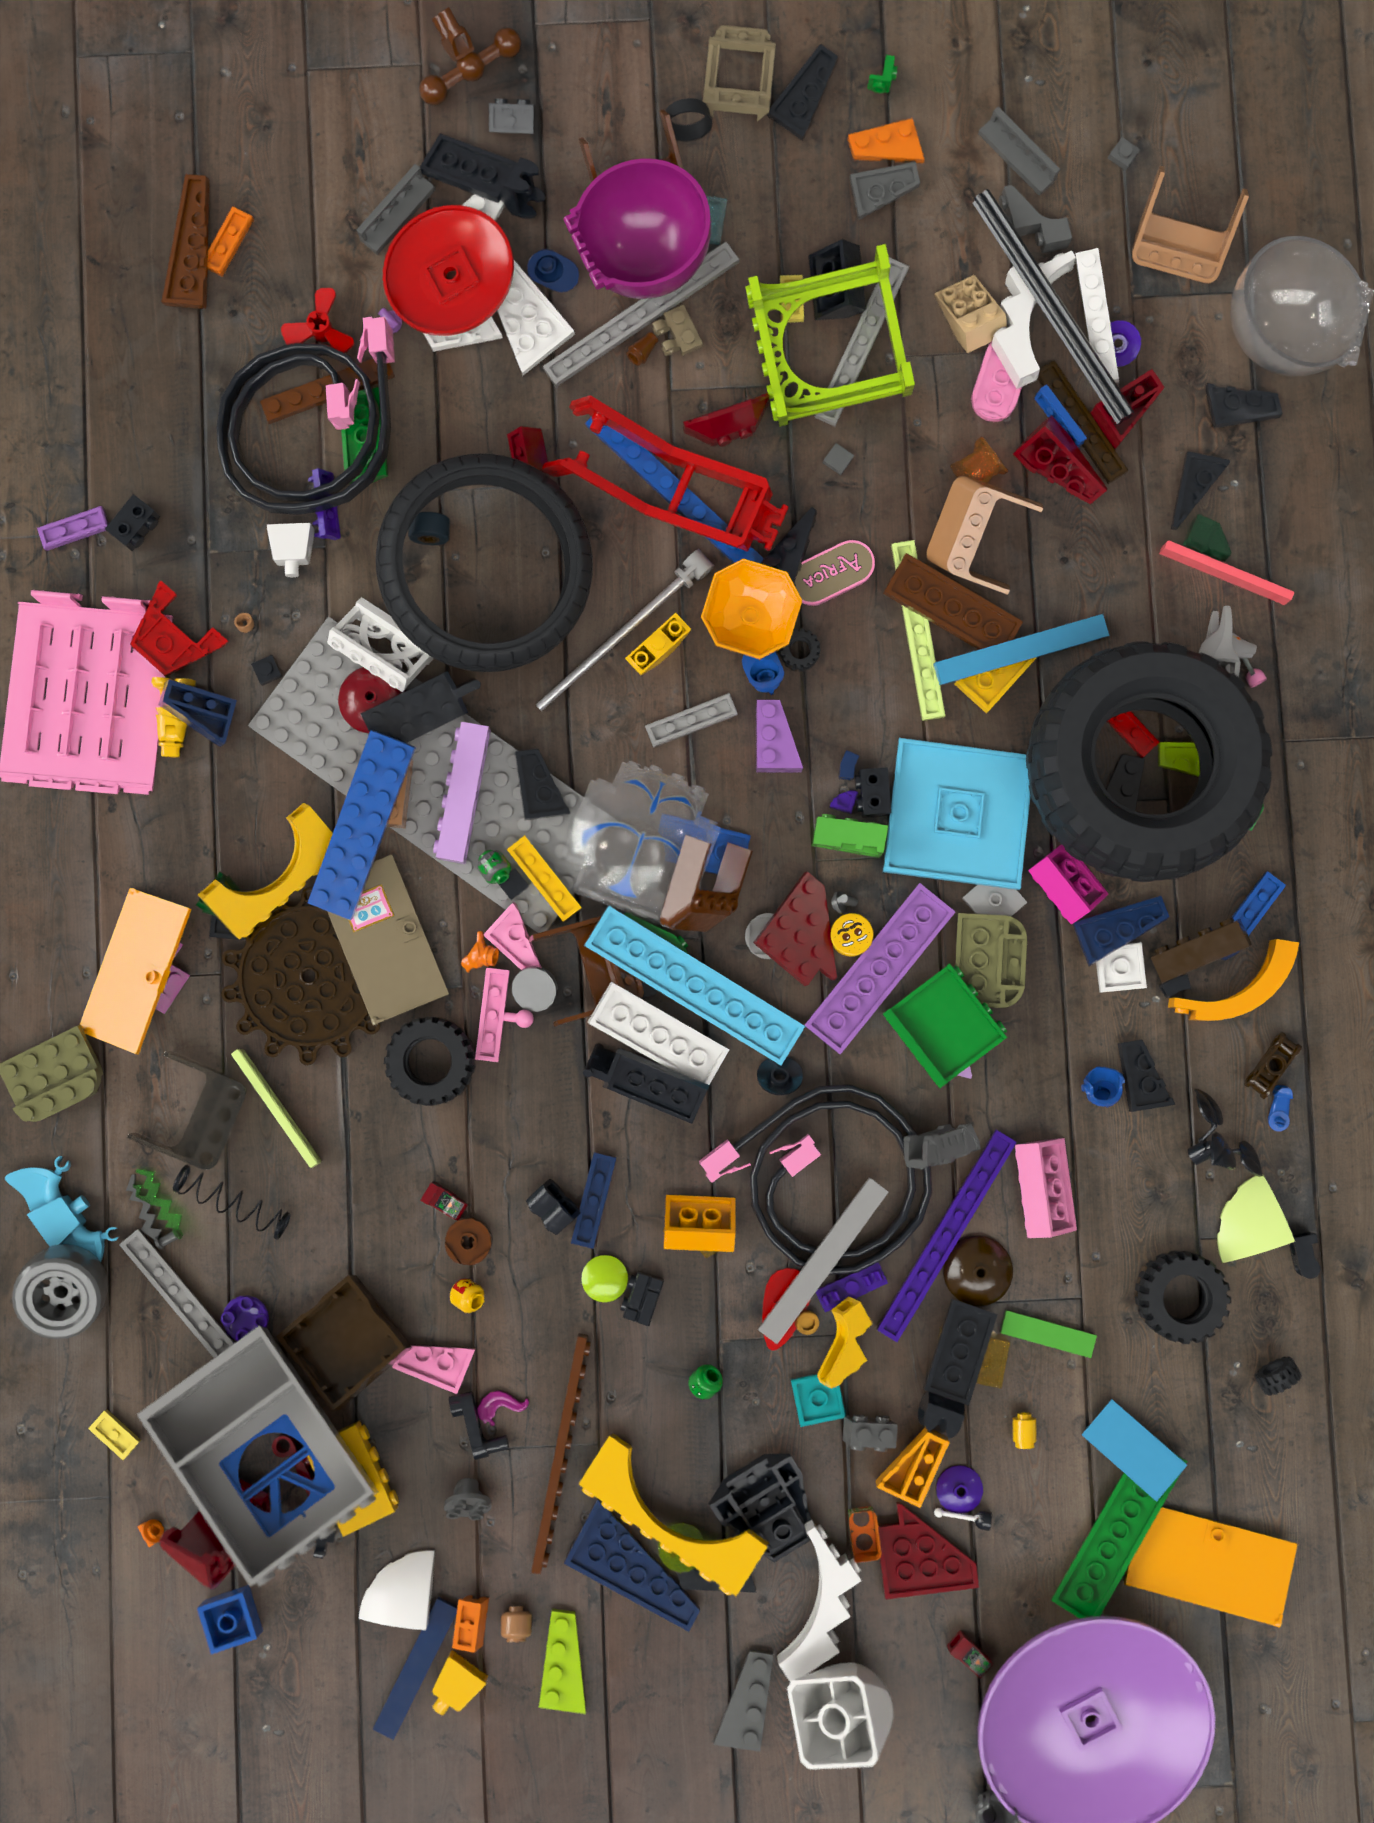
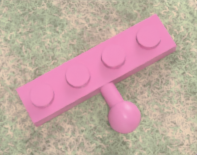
M486 968L475 1060L499 1062L504 1021L516 1022L522 1028L531 1026L534 1021L533 1014L529 1010H521L518 1013L505 1012L509 970Z

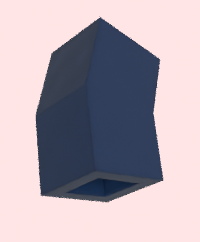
M846 750L839 766V779H854L855 765L859 755Z

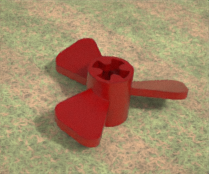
M320 288L316 291V310L308 315L307 322L285 323L282 325L281 333L286 345L304 343L313 336L318 342L328 341L334 349L343 353L348 352L354 346L353 338L335 330L329 320L328 313L336 298L334 289Z

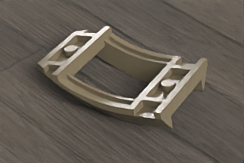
M722 25L716 30L714 37H709L703 102L707 104L712 117L713 111L756 114L758 121L769 112L776 43H772L770 34L766 29ZM720 48L764 53L760 91L716 87Z

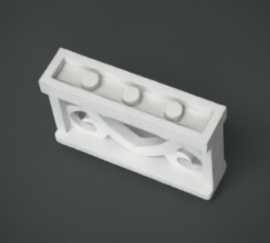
M362 597L345 617L329 631L327 643L334 650L340 651L353 662L360 664L373 675L382 678L390 686L397 688L401 692H404L413 679L433 660V657L415 646L402 633L390 615ZM356 619L361 621L360 627L352 623ZM349 630H350V631L358 632V633H350V634H348V636H346L345 634H343L344 631H349ZM368 637L375 639L387 638L391 641V648L394 653H374L370 647ZM418 658L419 660L413 665L410 659ZM401 662H404L408 667L407 673L401 671Z

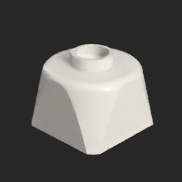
M840 1663L812 1672L790 1683L788 1695L800 1759L808 1769L863 1767L875 1764L892 1727L893 1706L885 1684L873 1671L857 1663Z

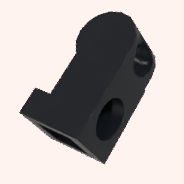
M1309 1231L1293 1235L1295 1242L1289 1243L1295 1271L1308 1279L1317 1277L1321 1269L1319 1262L1315 1260L1312 1244L1318 1243L1317 1234Z

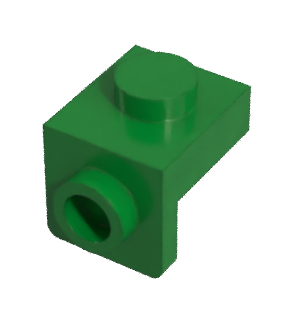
M886 55L883 76L870 74L868 90H872L875 93H889L891 80H896L898 66L894 65L895 56Z

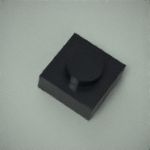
M273 655L251 664L262 686L283 677Z

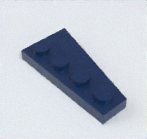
M1158 896L1077 921L1073 924V927L1090 967L1169 918V914L1162 896Z

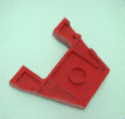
M160 581L130 645L166 677L224 647L229 642L212 627L198 643H194L162 614L164 609L177 597V594Z

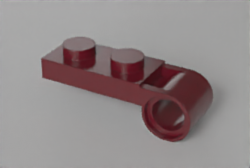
M283 1433L272 1443L273 1453L281 1458L291 1457L302 1449L297 1439ZM286 1439L290 1443V1449H283L280 1445V1440ZM307 1457L294 1466L298 1475L311 1481L314 1480L315 1472ZM306 1490V1493L309 1497L310 1491Z

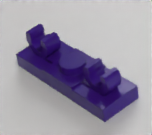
M317 468L312 470L313 476L308 478V482L314 483L315 488L332 482L334 475L332 472ZM337 506L316 512L318 520H315L313 525L319 527V532L315 533L314 537L332 540L340 539Z
M878 1262L857 1273L848 1274L818 1288L816 1294L824 1312H827L848 1296L856 1299L888 1282Z

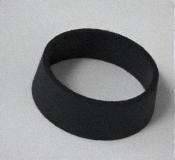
M693 98L681 99L670 104L665 110L669 114L670 119L688 112L705 115L694 124L678 125L672 123L677 141L700 139L708 134L712 128L713 122L709 108L701 100Z

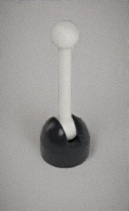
M936 1508L934 1511L936 1517L948 1516L974 1521L979 1529L990 1531L992 1512L979 1511L975 1516L947 1512L941 1508Z

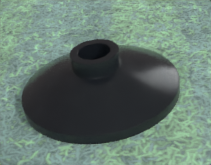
M786 1057L782 1065L768 1058L760 1064L757 1070V1080L761 1088L770 1094L788 1095L795 1092L801 1086L803 1071L800 1065L789 1057Z

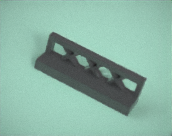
M997 107L993 111L991 120L979 130L978 135L1040 196L1056 181L1060 168Z
M414 164L357 229L360 241L376 255H379L435 191V186L422 176L420 167Z

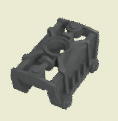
M971 1123L958 1125L956 1129L952 1128L950 1124H943L938 1126L936 1130L904 1137V1159L906 1166L910 1168L925 1169L928 1166L933 1167L951 1163L959 1157L981 1149L980 1141Z

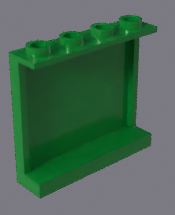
M950 963L891 1009L883 1013L885 1019L939 1089L1007 1038L1005 1035L1007 1030L1000 1021L995 1022L990 1016L993 1012L985 1002L982 1004L976 998L979 995L971 984H965L961 979L964 977V974L956 965L952 967Z

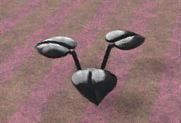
M1198 1089L1194 1090L1197 1094L1199 1110L1205 1120L1211 1124V1128L1203 1137L1198 1139L1200 1143L1188 1148V1155L1192 1162L1198 1165L1211 1158V1165L1222 1166L1232 1170L1236 1168V1158L1234 1155L1236 1153L1240 1155L1243 1166L1250 1173L1262 1177L1261 1163L1255 1149L1246 1141L1239 1142V1148L1231 1149L1223 1136L1218 1132H1214L1217 1125L1223 1124V1116L1218 1104L1207 1093ZM1212 1134L1211 1140L1207 1141L1206 1139Z

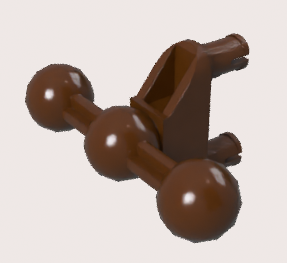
M449 7L443 10L432 21L442 37V46L453 61H457V67L441 77L437 75L426 76L419 86L421 98L429 105H439L445 100L449 88L463 79L469 82L478 80L483 75L484 66L499 56L504 58L516 56L521 48L519 34L512 28H502L495 34L493 44L479 53L473 52L475 49L465 27L459 26Z

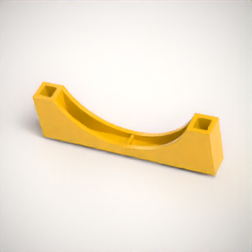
M614 1433L611 1434L579 1482V1485L583 1487L582 1491L589 1497L593 1498L596 1496L602 1501L601 1505L607 1510L617 1511L621 1514L620 1518L627 1524L633 1525L634 1523L641 1528L640 1532L649 1539L655 1538L660 1542V1547L666 1552L672 1553L673 1551L679 1555V1560L688 1567L693 1565L700 1570L699 1574L704 1579L710 1582L711 1580L717 1582L720 1585L719 1589L725 1594L737 1596L768 1547L769 1542L750 1529L742 1534L723 1540H700L684 1536L664 1525L651 1513L637 1490L632 1472V1446Z

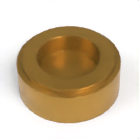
M803 1310L795 1319V1327L802 1334L810 1335L818 1329L819 1319L812 1311Z

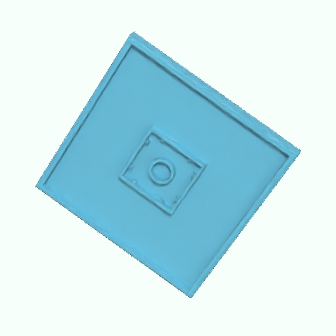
M899 738L883 872L1020 890L1030 805L1026 754Z

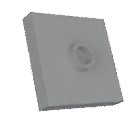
M976 885L962 897L975 914L1012 916L1027 903L1017 890Z

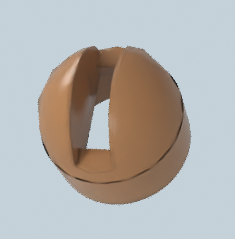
M241 613L236 616L234 624L240 632L247 633L253 630L254 620L250 614ZM243 621H247L246 626H244Z

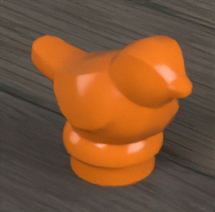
M478 931L477 942L469 954L462 959V967L469 973L471 969H478L483 965L488 967L490 965L495 966L499 958V950L492 945L487 946L484 941L483 931Z

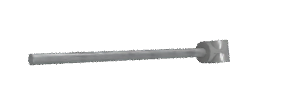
M700 549L694 551L683 562L686 568L683 570L678 568L674 571L678 577L543 697L536 706L541 711L544 710L682 585L690 588L693 586L691 580L694 578L697 581L703 579L714 568L711 561Z

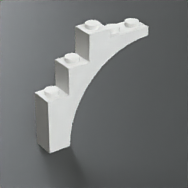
M1069 251L1065 254L1060 253L1051 261L1042 262L1038 265L1052 284L1059 277L1073 269L1076 257L1072 251ZM1013 266L1008 271L1005 282L1012 296L1005 298L1000 305L1006 314L1007 328L1003 327L995 332L991 346L1016 389H1019L1037 380L1040 371L1029 337L1030 315L1037 301Z
M810 1520L804 1526L813 1542L818 1558L819 1586L817 1598L803 1630L786 1649L777 1655L779 1666L790 1682L807 1675L839 1653L837 1646L839 1639L832 1629L850 1617L847 1609L850 1607V1604L843 1593L861 1582L858 1574L861 1569L855 1563V1559L849 1560L846 1554L840 1556L833 1544L829 1546L825 1540L828 1537L820 1524L816 1526L813 1520Z

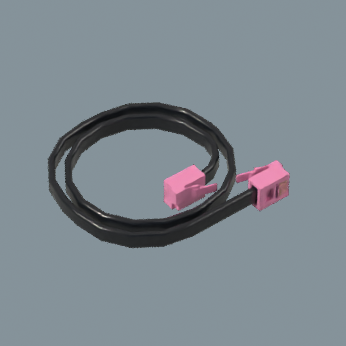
M385 317L363 318V334L360 339L361 343L357 357L358 361L362 363L364 351L369 345V353L377 363L381 415L378 449L364 474L342 492L339 491L362 473L374 452L380 420L379 407L372 382L351 356L326 344H287L258 354L235 373L220 399L216 426L217 449L225 477L247 502L276 514L300 515L321 512L350 502L373 483L388 456L391 434L387 363L395 362L393 330ZM318 356H328L350 366L362 380L369 403L366 441L353 464L332 482L307 491L278 490L257 480L245 465L239 444L242 415L255 392L279 373L299 366H317L327 371L333 381V384L326 385L328 419L337 430L348 429L349 425L354 424V408L357 403L360 382L358 379L355 380L353 391L350 393L345 384L342 383L341 377L329 362ZM228 439L235 464L256 489L281 501L301 503L267 502L247 492L235 478L228 451Z
M851 1084L818 1086L791 1099L731 1145L728 1139L699 1160V1163L707 1172L706 1176L711 1183L726 1173H733L750 1166V1163L740 1167L734 1166L719 1173L740 1157L737 1151L795 1106L821 1093L853 1092L873 1099L899 1122L908 1135H917V1133L905 1117L881 1095ZM848 1100L816 1102L781 1121L759 1146L750 1172L751 1206L771 1243L797 1266L804 1267L808 1260L797 1257L777 1239L759 1206L757 1176L766 1150L795 1121L820 1109L849 1108L870 1115L894 1135L904 1156V1137L901 1131L874 1109ZM807 1134L794 1144H787L769 1152L772 1154L794 1147L779 1159L782 1166L770 1179L766 1191V1210L774 1227L798 1249L813 1254L817 1246L800 1241L779 1222L774 1211L773 1200L777 1183L787 1171L793 1177L821 1155L813 1145L815 1142ZM906 1166L907 1191L899 1215L879 1237L857 1248L847 1249L841 1258L859 1257L885 1244L905 1222L916 1192L915 1168ZM931 1166L922 1169L924 1191L916 1215L899 1236L878 1253L853 1265L834 1266L828 1275L857 1273L884 1260L904 1244L923 1222L932 1195Z

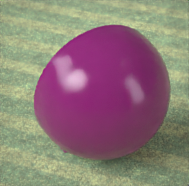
M658 159L629 160L607 169L590 183L582 194L577 206L570 209V214L563 219L569 233L572 234L571 237L587 271L590 272L589 275L595 288L601 289L605 287L606 290H611L619 295L634 299L658 298L681 288L695 275L702 265L711 239V214L703 189L687 171L675 164Z

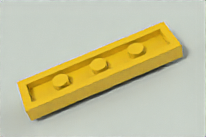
M525 835L506 849L563 922L582 909Z

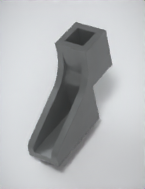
M1004 186L1002 194L999 196V205L1019 236L1035 233L1036 245L1040 246L1042 253L1068 248L1072 236L1067 217L1061 219L1044 217L1035 210L1014 186Z

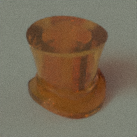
M979 437L976 440L975 449L971 454L951 464V469L956 477L968 476L987 484L997 474L1009 472L983 437Z

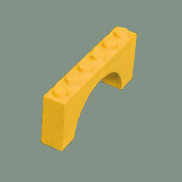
M302 803L286 817L294 833L295 845L288 867L277 880L255 891L240 892L224 887L215 879L198 894L203 902L239 940L242 937L249 936L253 932L255 925L267 920L271 916L272 910L277 906L284 905L288 901L289 895L294 891L302 889L306 885V880L312 875L315 876L319 873L333 833L309 805Z

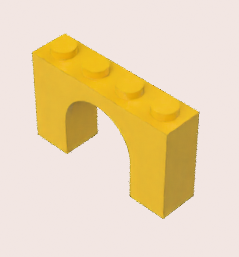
M360 1420L338 1430V1433L358 1462L363 1466L368 1477L379 1492L374 1495L376 1500L366 1508L361 1509V1507H358L354 1510L356 1515L343 1524L337 1523L343 1537L394 1513L399 1503L396 1492L394 1490L391 1491L387 1483L389 1482V1477L384 1468L381 1469L378 1463L380 1459L376 1448L374 1446L371 1447L368 1438H370L368 1429L365 1425H361ZM307 1456L311 1464V1467L314 1471V1464L311 1456Z

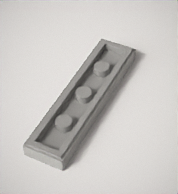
M728 693L648 724L645 728L652 746L655 748L737 716L738 713L731 695Z

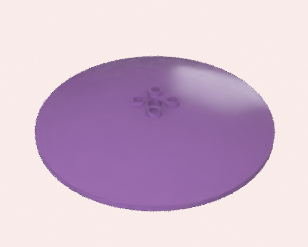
M1101 1616L1072 1620L1050 1628L1032 1638L1006 1661L995 1676L984 1698L979 1717L978 1748L985 1776L998 1800L1013 1816L1015 1815L1013 1806L1016 1807L1019 1821L1022 1823H1157L1185 1800L1197 1784L1206 1767L1215 1733L1214 1704L1205 1677L1194 1659L1177 1641L1164 1632L1148 1624L1121 1617ZM1089 1715H1096V1719L1093 1722H1085Z

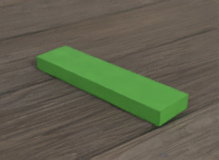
M1005 1310L1000 1328L1001 1334L1088 1358L1092 1357L1097 1335L1009 1310Z

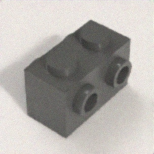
M854 1414L853 1417H844L843 1441L851 1446L853 1450L864 1451L865 1447H874L875 1451L887 1452L888 1448H896L898 1424L890 1420V1417L877 1415L876 1418H868V1416Z

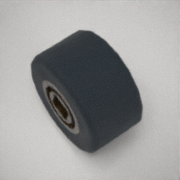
M420 512L409 527L408 537L411 541L422 545L445 544L449 541L450 520L444 514L437 512Z

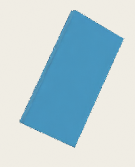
M1113 1399L1082 1434L1084 1438L1155 1501L1162 1496L1187 1466L1185 1462Z

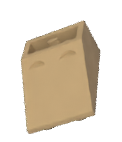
M975 275L935 293V297L956 339L967 353L992 342L997 330L1003 327L1007 328L1005 312Z

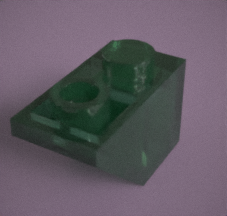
M1198 514L1190 525L1183 545L1218 561H1226L1232 552L1220 523Z

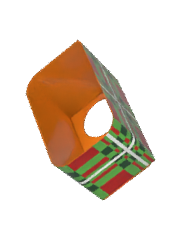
M873 1507L848 1509L850 1531H854L851 1533L855 1563L878 1560L881 1557L877 1516ZM867 1512L870 1517L868 1524L863 1527L857 1526L853 1521L854 1513ZM868 1534L872 1538L870 1549L860 1550L857 1547L856 1539L859 1535Z

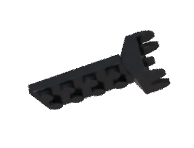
M441 133L420 165L423 175L499 203L501 200L512 215L520 218L532 219L537 216L534 208L527 205L529 201L538 203L546 200L544 192L534 185L532 176L539 175V168L534 162L520 157L518 162Z
M951 1299L923 1387L927 1392L921 1398L918 1408V1421L929 1432L939 1425L940 1432H946L947 1438H953L960 1431L965 1417V1404H970L997 1314Z

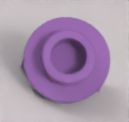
M386 308L381 309L379 315L386 318L393 333L399 331L402 326V320L395 311H387Z

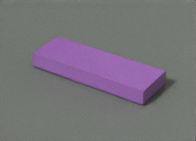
M99 506L38 527L37 530L43 548L48 551L106 531L105 528L109 523L104 508Z

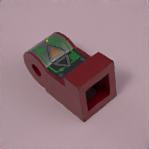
M435 1181L430 1183L420 1200L459 1221L468 1206V1203Z
M961 1630L946 1646L953 1657L960 1660L979 1678H982L994 1664L981 1648Z

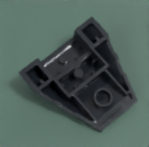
M790 1453L763 1454L724 1478L709 1502L710 1508L720 1523L732 1529L737 1535L750 1529L768 1541L769 1545L763 1555L774 1563L811 1541L804 1526L811 1518L806 1501L803 1477Z

